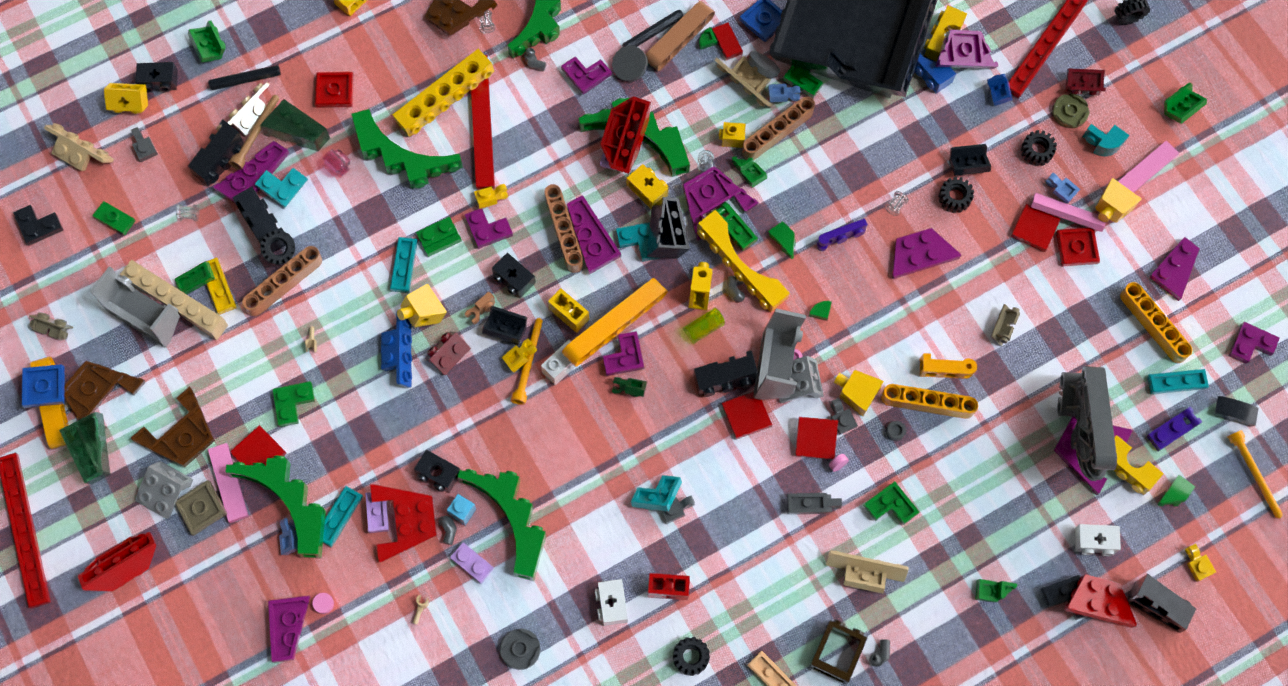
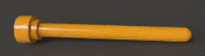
M541 318L535 320L530 339L535 347L537 346L543 323ZM534 354L528 355L527 359L529 361L523 365L518 388L512 393L510 399L514 404L525 405L527 395L525 388Z
M1240 430L1227 436L1230 443L1238 447L1274 516L1277 519L1282 518L1283 514L1244 443L1245 435L1243 431Z

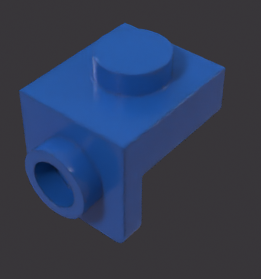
M1005 74L995 75L987 79L995 106L1013 100Z

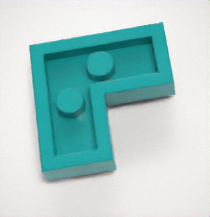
M292 168L281 181L266 170L255 183V186L283 208H286L308 181V178L295 168Z
M650 222L616 228L620 248L638 245L642 262L660 259L659 257H647Z
M662 475L656 489L638 487L631 500L632 507L669 512L682 484L681 477Z

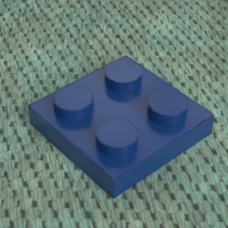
M758 0L740 16L739 21L766 42L775 34V30L781 21L782 10L771 0Z
M62 364L22 368V406L24 408L64 404L65 367Z

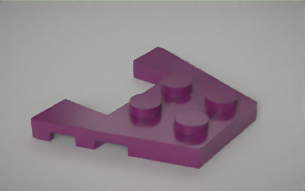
M715 166L682 186L697 241L701 240L696 229L698 223L704 219L703 215L722 203L734 198L743 213L759 204L755 198L750 197L744 189L735 185L729 177Z
M1072 417L1056 444L1054 451L1070 468L1076 471L1084 483L1086 482L1093 489L1094 494L1098 495L1107 478L1103 477L1101 480L1091 481L1082 473L1078 464L1076 450L1071 449V435L1077 423V419ZM1113 425L1114 437L1117 435L1127 443L1133 430Z

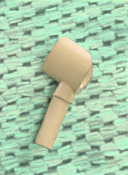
M313 326L310 327L309 339L305 341L306 352H308V348H314V352H317V341L314 339L315 327Z
M421 595L417 597L418 607L413 624H418L423 609L429 606L428 597L423 604L419 603Z

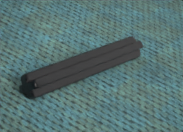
M676 10L624 42L622 47L628 45L638 47L678 22L684 16L683 12Z
M273 65L210 79L208 84L211 90L279 76L281 71L279 65Z

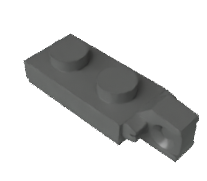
M787 494V515L832 513V509L842 508V498H831V494Z

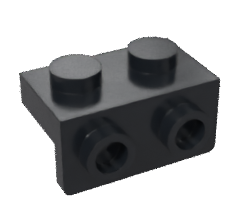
M978 144L952 147L950 149L949 163L954 176L991 172V164L986 155L987 145Z
M491 306L489 317L482 329V334L518 345L526 331L527 317Z

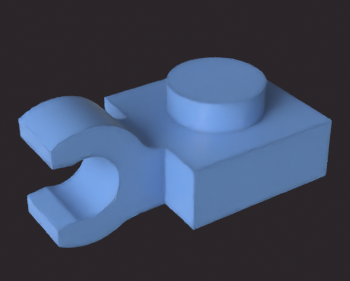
M787 84L768 85L770 102H788V98L792 101L800 100V94H795L800 93V86L787 87Z
M1054 173L1045 181L1048 186L1056 188L1053 193L1066 204L1080 190L1069 179L1065 178L1062 181Z
M284 518L280 521L282 534L279 535L281 555H289L298 551V537L296 530H294L295 523L293 519L288 524V519Z

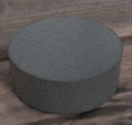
M893 421L886 428V435L892 441H900L906 434V427L900 421Z

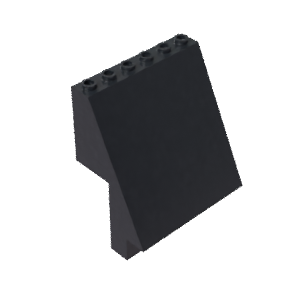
M787 0L786 6L781 12V21L775 30L776 36L774 42L770 45L769 54L777 61L887 98H891L892 94L906 97L938 0Z

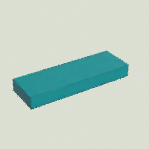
M398 237L390 285L391 292L410 293L418 243L417 239Z
M1205 369L1149 374L1147 376L1151 395L1209 388Z
M347 486L344 487L325 518L324 544L331 548L333 547L362 500V494Z

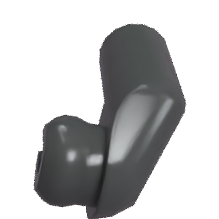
M527 48L524 54L527 65L531 68L545 71L546 62L537 60L535 50Z
M728 276L726 294L733 301L742 302L745 299V294L736 287L737 278Z
M441 516L438 524L446 532L443 543L452 545L457 527L451 517Z
M881 639L880 650L870 656L869 662L875 667L881 666L889 660L890 640Z

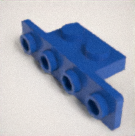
M396 312V329L381 333V369L384 371L396 369V383L410 388L412 387V324L408 319L400 320Z

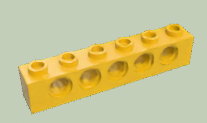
M478 48L392 114L396 123L409 137L417 134L427 123L434 121L436 116L447 111L454 102L461 100L467 92L475 89L481 81L488 79L494 72L491 61Z

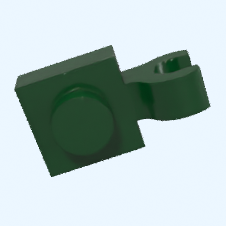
M614 377L613 383L618 384L620 387L613 386L612 392L619 394L625 391V394H630L633 397H644L647 381L633 378L624 380L620 377Z

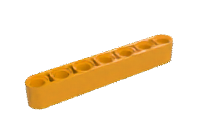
M652 278L566 345L562 350V354L575 367L579 366L666 296L668 290L655 278Z

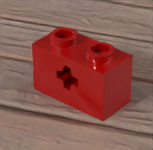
M649 573L648 598L688 600L690 576Z

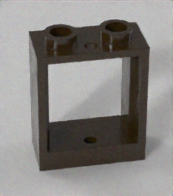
M830 620L809 668L847 685L868 637L864 636V632L861 630L846 628V624L839 620ZM832 629L859 641L847 672L819 660Z

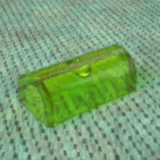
M715 307L684 326L683 330L692 343L695 344L724 326L725 320L721 312Z

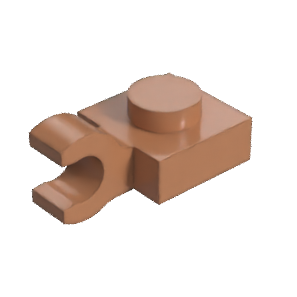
M487 292L475 303L473 308L466 311L465 316L467 318L470 315H475V318L472 320L473 325L479 322L480 314L488 313L491 306H494V296Z

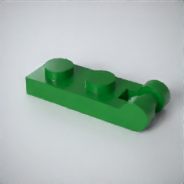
M727 202L722 203L719 209H714L728 223V234L742 251L757 242L758 237ZM724 213L728 214L725 218L722 216Z

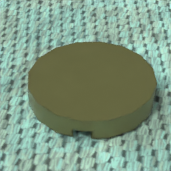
M1076 94L1061 95L1055 101L1052 108V115L1055 121L1066 128L1082 126L1090 114L1087 101Z

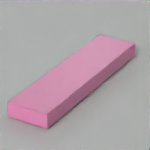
M1165 141L1118 182L1134 193L1176 158L1179 152Z
M1038 193L1034 194L1031 204L1032 208L1103 232L1106 222L1100 221L1098 214Z
M225 443L208 449L223 505L228 513V522L232 523L249 517L239 479L231 478L225 472L226 465H233L229 445Z

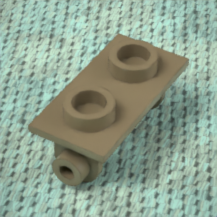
M1003 304L991 337L1000 346L1003 343L1006 344L1011 339L1014 327L1010 325H1016L1020 316V309L1017 307L1010 309L1006 304Z
M38 312V314L29 315V317L34 318L29 324L32 330L47 334L48 328H50L48 336L59 340H66L68 337L67 329L73 328V326L67 324V321L58 318L55 320L49 318L50 315Z

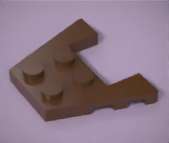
M433 0L425 18L451 36L469 25V21L475 17H482L485 15V11L490 8L493 10L498 5L494 0H479L473 7H470L461 0Z
M85 361L65 384L64 398L91 438L96 441L107 427L92 416L94 411L117 384L135 395L145 384V380L90 361Z
M190 386L176 398L189 413L157 440L145 427H142L131 437L135 443L184 468L215 441L195 393Z

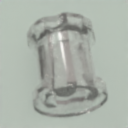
M487 10L484 12L485 15L480 18L477 17L480 20L481 33H491L495 30V24L492 22V11Z
M703 150L698 155L697 168L701 172H705L713 167L714 155L711 151Z
M896 191L891 201L887 202L884 206L887 212L894 216H898L902 206L909 201L908 197L900 191Z
M178 204L176 208L177 220L193 219L198 221L199 206L193 205L191 207Z

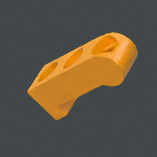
M923 353L919 359L920 377L967 379L972 377L977 370V363L970 358H966L963 361L931 359V353Z

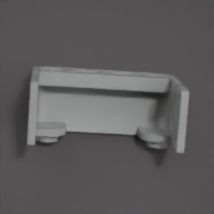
M109 266L90 292L110 314L166 348L171 342L180 317L178 314L179 310L171 304L162 306L137 291L131 285L132 281L124 275L122 277L118 276L113 268Z
M775 309L763 331L757 366L758 373L755 380L753 398L759 400L789 398L791 394H794L797 382L791 378L794 351L797 342L802 340L803 331H800L806 319V315Z

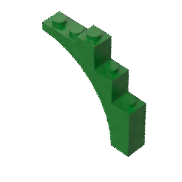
M536 0L533 14L527 26L518 37L507 45L508 53L513 59L524 54L527 48L536 46L540 40L547 44L559 37L560 27L552 17L557 16L561 11L560 0Z
M629 98L616 99L612 102V108ZM603 109L598 113H588L579 117L580 131L605 130L611 109ZM650 112L643 142L659 154L667 165L672 177L689 173L690 163L678 127L669 126L659 131L654 113Z
M369 109L351 114L364 160L376 159L382 155L388 174H398L402 170H406L411 189L422 188L429 184L427 177H438L442 173L456 172L463 168L460 154L428 156L411 152L395 144L381 132L374 122Z
M277 455L273 456V458H267L266 466L263 463L245 465L242 462H233V465H226L225 472L229 477L258 483L271 490L284 502L295 523L298 537V554L301 558H322L326 511L323 506L317 503H310L306 506L308 486L299 479H292L289 482L291 463L288 459Z
M471 469L460 470L458 475L460 483L472 486L488 495L507 516L516 541L514 576L534 581L547 535L542 527L535 525L528 527L533 512V504L530 503V500L524 498L516 500L521 482L520 476H517L515 472L506 471L505 473L500 472L499 478L496 479V476L491 474L483 476Z

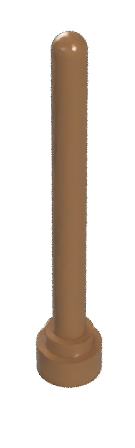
M278 95L272 96L239 153L232 155L228 163L233 168L242 170L246 163L245 156L279 101Z

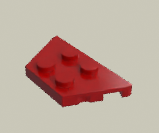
M1085 574L1080 577L1077 588L1071 594L1070 602L1064 607L1065 611L1130 628L1137 626L1121 584Z

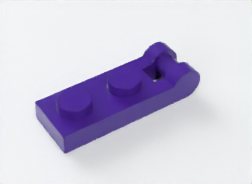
M865 218L821 234L818 238L817 249L825 251L831 244H841L850 237L862 236L868 226Z
M1190 406L1149 433L1146 437L1159 452L1200 425L1202 420L1194 415V410ZM1187 417L1191 423L1187 425L1183 419Z

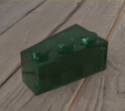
M285 99L280 102L260 125L265 136L280 138L282 141H290L298 146L319 151L330 139L327 128Z
M94 412L59 430L84 483L94 484L111 475L103 413Z

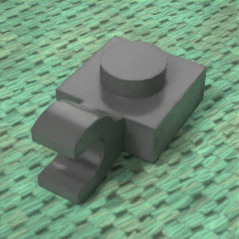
M138 127L131 129L137 141L132 146L141 162L158 155L150 137L144 139Z
M839 398L831 401L830 405L835 413L831 419L838 420L837 431L839 435L857 428L858 425L850 409L844 411Z
M692 495L680 502L675 497L669 512L661 511L666 523L669 524L684 517L685 513L683 510L694 506L695 501Z

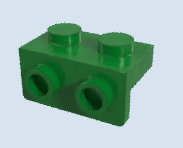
M212 20L207 21L206 27L188 30V36L201 62L222 59L226 49L225 43L221 41L218 29L214 26Z
M1189 82L1164 101V115L1182 124L1207 104V99L1193 92V84Z

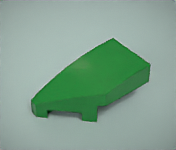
M735 156L732 157L733 164L752 188L767 179L766 172L756 162H753V158L746 160L738 159Z
M782 221L769 230L768 233L781 246L782 251L789 258L793 259L794 247L796 246L795 233Z
M1178 475L1157 505L1172 504L1173 506H1178L1188 499L1195 486Z
M978 579L976 580L975 600L998 602L1004 599L1018 584Z

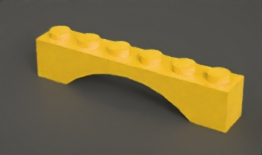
M716 210L698 223L696 230L699 237L710 244L709 247L715 254L718 253L724 265L728 268L730 267L735 272V277L740 282L743 281L748 292L760 300L759 303L765 310L768 309L771 313L788 299L790 293L778 279L758 274L741 261L731 245L728 223Z

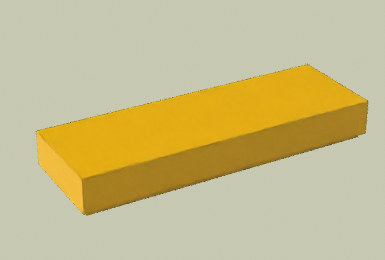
M216 257L208 260L207 262L210 263L215 279L207 283L216 310L221 315L236 309L237 306L219 259Z

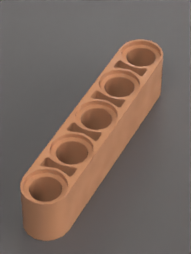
M703 1L696 3L646 53L648 64L657 71L663 69L712 20L715 11Z
M811 97L801 98L746 139L742 150L744 159H757L813 116L815 101ZM780 127L782 130H776L775 128ZM748 148H753L754 151H749V150H747V149H748Z
M550 184L545 188L546 205L566 268L572 273H577L583 267L580 247L562 191L558 185ZM551 194H557L554 198L549 197ZM556 210L563 211L561 214L554 213ZM562 226H565V227H567L568 229L562 231V230H560L559 228L562 227ZM566 243H572V244H573L572 247H566V246H564V245H565ZM573 259H576V260L579 261V262L576 263V264H571V263H570V261L573 260Z
M315 246L304 248L248 293L242 301V305L250 316L260 315L322 264L319 250ZM316 255L314 259H309L310 256ZM302 267L299 271H294L295 268ZM287 279L286 282L279 283L280 280ZM272 291L270 295H264L265 292ZM257 303L255 307L249 308L250 304Z

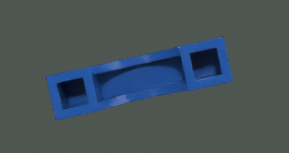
M920 53L915 73L924 79L929 89L937 94L953 83L956 73L951 67H936V62L927 60Z

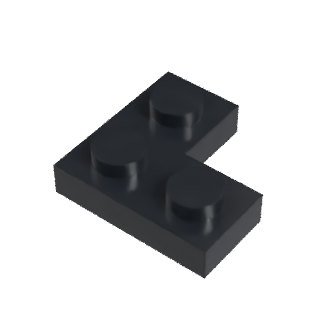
M31 205L13 212L28 246L64 231L55 212L40 219L37 218Z
M1080 575L1041 589L1049 608L1064 602H1070L1071 594L1077 588ZM1072 613L1075 620L1086 617L1084 615Z

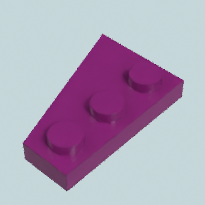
M1184 237L1149 278L1180 301L1200 248Z
M310 596L268 601L271 659L273 663L294 660Z

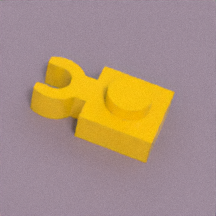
M529 339L524 340L520 348L516 345L502 357L513 372H516L529 361L527 359L528 355H532L537 351V348L532 345L533 343Z

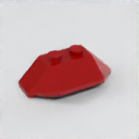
M632 96L611 109L600 144L610 168L629 174L638 157L649 122L650 101Z
M146 532L145 534L131 536L95 558L86 567L84 572L78 575L82 589L85 591L113 592L147 571L157 546L152 534Z

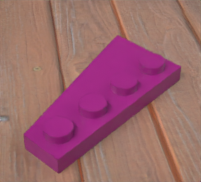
M271 142L255 154L252 160L246 161L242 170L230 173L223 182L214 185V190L234 202L232 197L251 186L257 193L260 189L255 186V183L266 170L273 174L289 155V151L277 142Z
M582 195L567 203V209L589 275L620 258L621 252L584 196Z

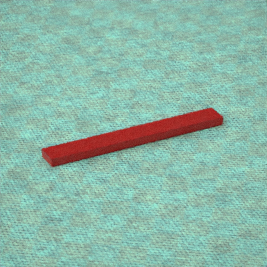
M1066 0L1009 80L1013 96L1018 99L1021 97L1089 0Z
M488 78L481 81L475 89L471 90L477 190L488 187L495 189Z
M12 453L0 457V477L28 608L32 609L51 603L19 454Z

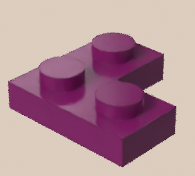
M576 56L561 66L562 71L583 95L612 75V71L601 59L587 69Z
M482 208L465 214L478 249L513 236L506 217L488 223Z
M1244 321L1240 326L1229 356L1246 364L1250 361L1254 349L1272 356L1280 337Z
M637 331L618 334L621 353L603 356L606 376L644 369Z

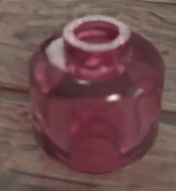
M331 149L322 158L324 160L323 167L334 177L344 176L350 170L348 167L350 159L339 149Z

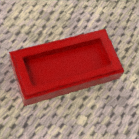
M728 22L712 28L726 60L743 54V50Z

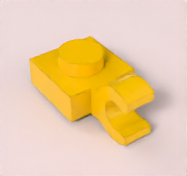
M500 184L495 190L492 187L474 191L479 209L496 205L497 200L508 198L506 185Z
M1197 544L1185 548L1186 554L1191 559L1187 566L1196 582L1216 573L1208 556L1200 555Z

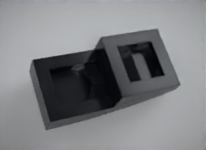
M1218 396L1215 415L1228 421L1237 420L1251 427L1256 426L1259 408L1240 400Z

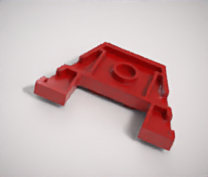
M370 484L372 503L393 500L398 541L377 544L379 562H383L437 536L433 497L431 495Z

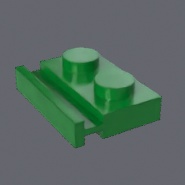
M450 216L416 232L428 257L462 242Z

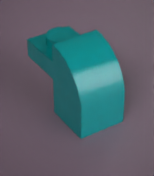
M1091 124L1082 137L1089 144L1096 147L1093 152L1094 154L1107 157L1117 153L1130 135L1116 125L1105 134Z

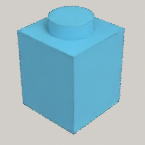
M457 494L448 507L447 512L449 516L466 526L477 509L474 503Z

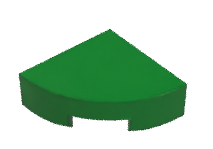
M711 27L707 28L700 37V50L717 45V40Z
M832 301L817 303L811 309L809 316L827 321Z

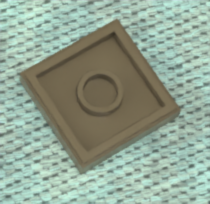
M209 480L177 499L175 504L193 536L228 514Z

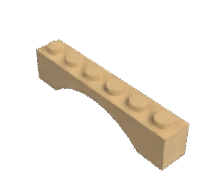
M131 260L120 273L121 277L124 275L132 281L131 285L138 291L151 296L166 306L171 304L179 310L178 314L213 339L218 340L228 327L223 317L135 261Z

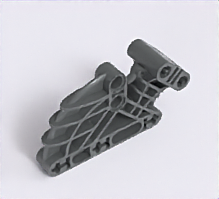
M1083 366L1081 373H1061L1059 388L1063 391H1059L1062 397H1058L1057 413L1058 416H1069L1077 419L1071 435V449L1076 450L1078 464L1084 476L1091 481L1101 480L1107 470L1116 469L1117 453L1106 370L1104 367Z

